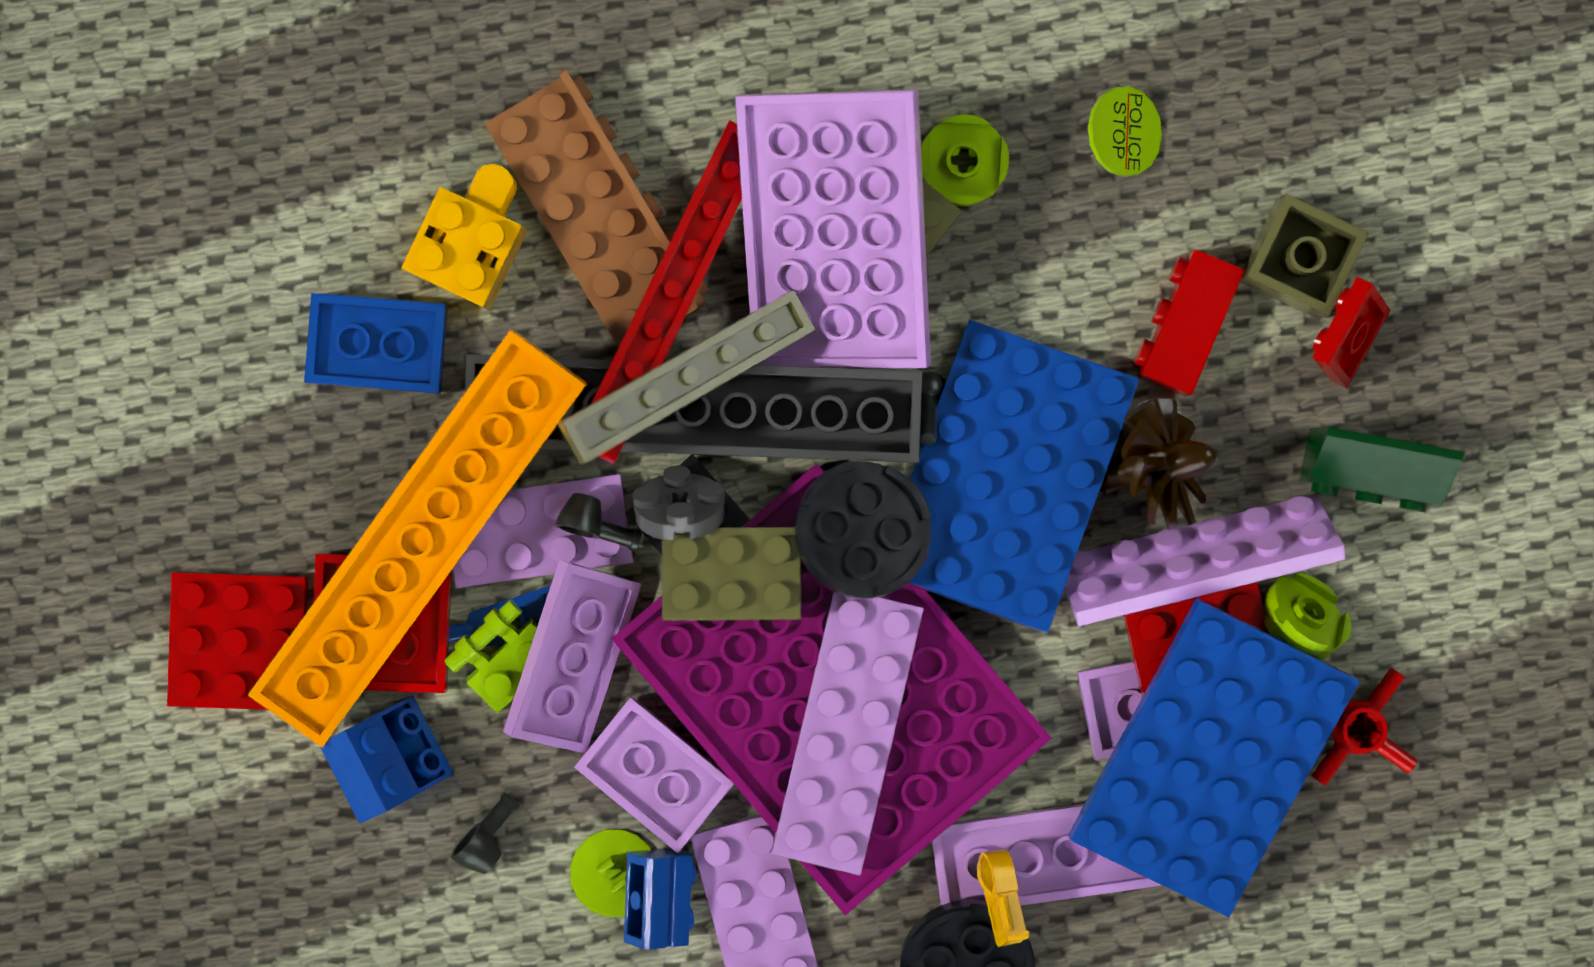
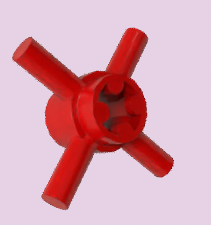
M1390 667L1366 701L1350 700L1331 733L1335 743L1311 777L1326 787L1350 753L1366 754L1372 751L1378 752L1406 774H1409L1415 768L1418 759L1387 737L1388 726L1381 712L1405 679L1403 675ZM1359 713L1365 716L1362 720V725L1364 728L1369 729L1363 738L1359 734H1352L1351 736L1347 734V727H1351L1353 721L1357 719L1355 715Z

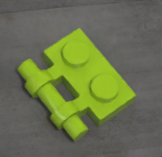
M509 600L499 610L494 608L484 617L485 623L470 637L464 635L454 645L456 650L444 660L446 665L455 673L467 663L473 664L476 667L466 678V683L497 714L514 699L538 626L531 618L518 630L511 622L522 613V610L512 600ZM497 635L502 637L506 642L491 656H488L482 650Z

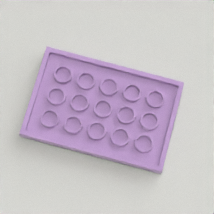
M918 89L741 94L735 96L750 313L785 293L794 290L816 329L756 365L840 368H927L930 366L931 350Z

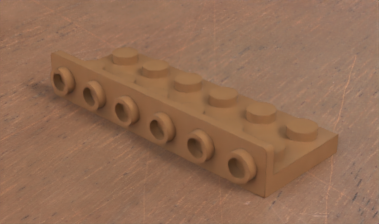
M567 69L559 73L561 78L484 124L617 347H619L674 231L672 229L667 233L663 232L656 220L657 217L663 214L650 191L641 195L633 182V179L640 176L627 152L618 156L610 143L611 140L617 137L604 114L595 118L587 105L594 97L581 75L572 79ZM702 281L685 317L707 305L702 297L703 294L709 291L704 281Z

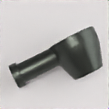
M573 493L561 509L555 524L557 528L587 538L606 540L628 547V550L636 552L642 536V530L636 528L631 530L602 521L601 501L582 493Z
M506 792L500 795L501 799L481 823L473 826L453 850L451 859L460 866L486 874L501 857L502 851L493 835L514 810L517 811L521 806Z

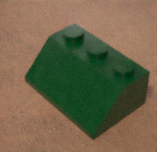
M1333 427L1309 428L1300 481L1312 483L1310 492L1338 496L1339 488L1356 491L1355 500L1382 505L1383 497L1400 499L1399 508L1426 513L1428 505H1443L1461 467L1465 452Z

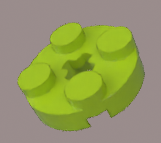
M961 114L948 117L929 132L921 146L922 179L955 206H972L990 198L1002 184L1008 172L1009 151L1006 142L989 122L978 116ZM963 148L968 149L969 157L976 158L977 162L976 166L968 167L967 173L959 172L958 166L951 164V157L958 156L960 149Z
M1296 573L1292 578H1287L1286 575H1283L1266 592L1265 609L1268 616L1265 618L1264 624L1267 630L1273 636L1284 638L1295 648L1320 660H1324L1329 654L1336 652L1349 639L1352 630L1348 612L1346 611L1341 615L1335 605L1339 600L1338 596L1326 584L1315 577L1305 573Z

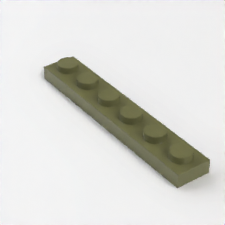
M789 291L559 422L558 425L579 463L585 464L816 329L795 291Z

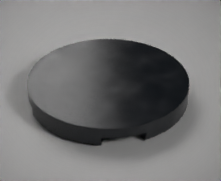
M850 461L829 469L819 476L806 490L796 512L795 541L805 567L823 586L846 597L872 599L885 596L902 588L921 570L929 554L931 514L927 502L918 487L899 470L889 465L884 466L873 462Z
M960 900L941 905L925 914L916 922L909 931L902 946L900 967H1035V957L1029 938L1021 943L998 947L995 942L987 903L977 900Z

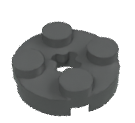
M676 465L668 467L664 470L663 476L653 478L634 490L633 505L637 525L646 534L663 540H675L674 533L690 532V539L705 536L717 529L723 522L725 506L724 486L708 477L691 474L689 468Z

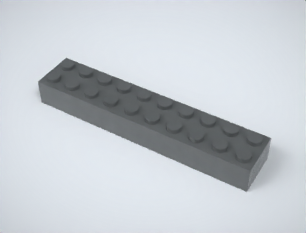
M466 354L465 392L492 355ZM553 358L587 383L560 422L591 405L612 360ZM754 365L628 438L620 452L919 463L922 371ZM558 424L540 448L572 450Z

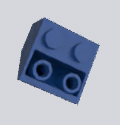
M413 695L329 738L325 745L320 747L359 823H363L393 809L454 774Z

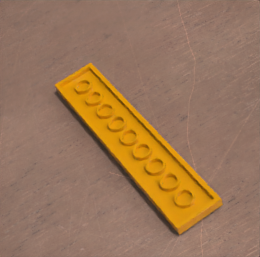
M511 329L248 696L317 745L323 747L587 383L514 329Z

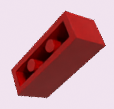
M1196 249L1190 251L1186 258L1179 256L1168 280L1175 283L1168 300L1163 297L1160 299L1151 319L1152 323L1157 324L1151 341L1147 339L1142 341L1135 356L1134 364L1140 366L1136 376L1184 397L1192 396L1245 270Z

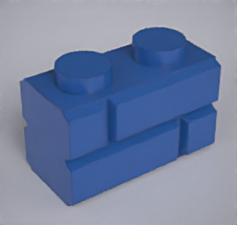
M673 849L627 852L624 943L648 950L687 946L689 944V931L694 925V913L690 907L691 886H693L696 880V869L692 862V854L681 851L677 853Z

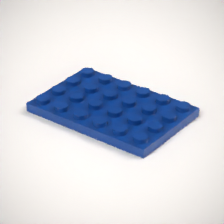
M969 319L937 405V440L932 445H922L919 453V463L915 464L910 480L922 493L930 510L931 539L928 550L929 554L924 565L908 584L1048 634L1136 391L1139 378Z
M1196 597L1068 833L1070 841L1226 917H1230L1360 681L1356 677Z

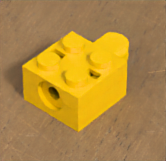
M483 165L477 170L465 197L439 187L401 269L490 311L528 232L522 225L505 217L517 191V182L512 174L500 165ZM496 258H498V261H497L495 267L492 268V266H493V264H494Z

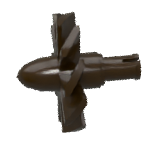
M1156 398L1139 402L1140 405L1127 414L1125 422L1132 431L1121 449L1123 459L1110 461L1099 492L1109 488L1129 485L1131 496L1136 497L1140 489L1147 488V522L1149 524H1155L1158 504H1160L1167 530L1177 528V508L1182 513L1187 524L1193 525L1196 520L1186 488L1201 504L1206 502V495L1194 477L1211 467L1215 462L1216 451L1209 444L1190 440L1196 428L1190 419L1177 413V402L1175 400Z

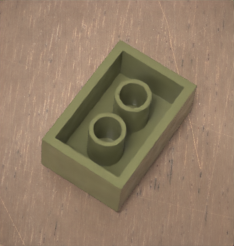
M795 527L717 528L699 538L690 539V532L674 533L675 540L662 539V620H802V565L795 541Z

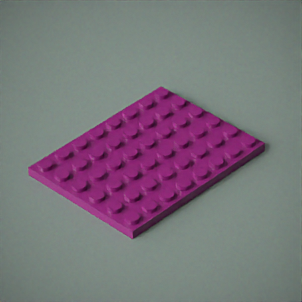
M816 463L741 528L795 527L796 512L804 493L825 472ZM802 559V620L666 621L662 620V596H660L611 638L775 833H777L834 594L833 591L823 586L810 574ZM908 583L890 594L879 597L924 609L861 875L799 861L845 916L1052 739L926 590Z

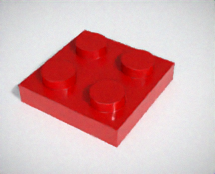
M1356 277L1351 288L1347 287L1342 291L1336 302V315L1329 328L1325 327L1319 332L1313 345V352L1315 353L1312 358L1331 381L1345 388L1349 387L1391 311L1375 286L1359 277Z

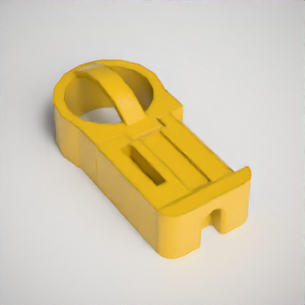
M1006 849L982 852L977 864V878L984 890L995 942L998 947L1021 943L1029 938V930L1026 931L1017 890L1019 888L1012 858Z

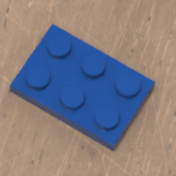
M311 293L304 383L441 394L448 305Z

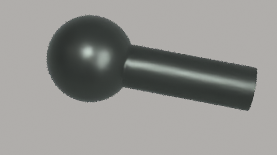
M930 370L922 372L920 443L923 445H932L937 440V404L945 386L943 377L939 373Z

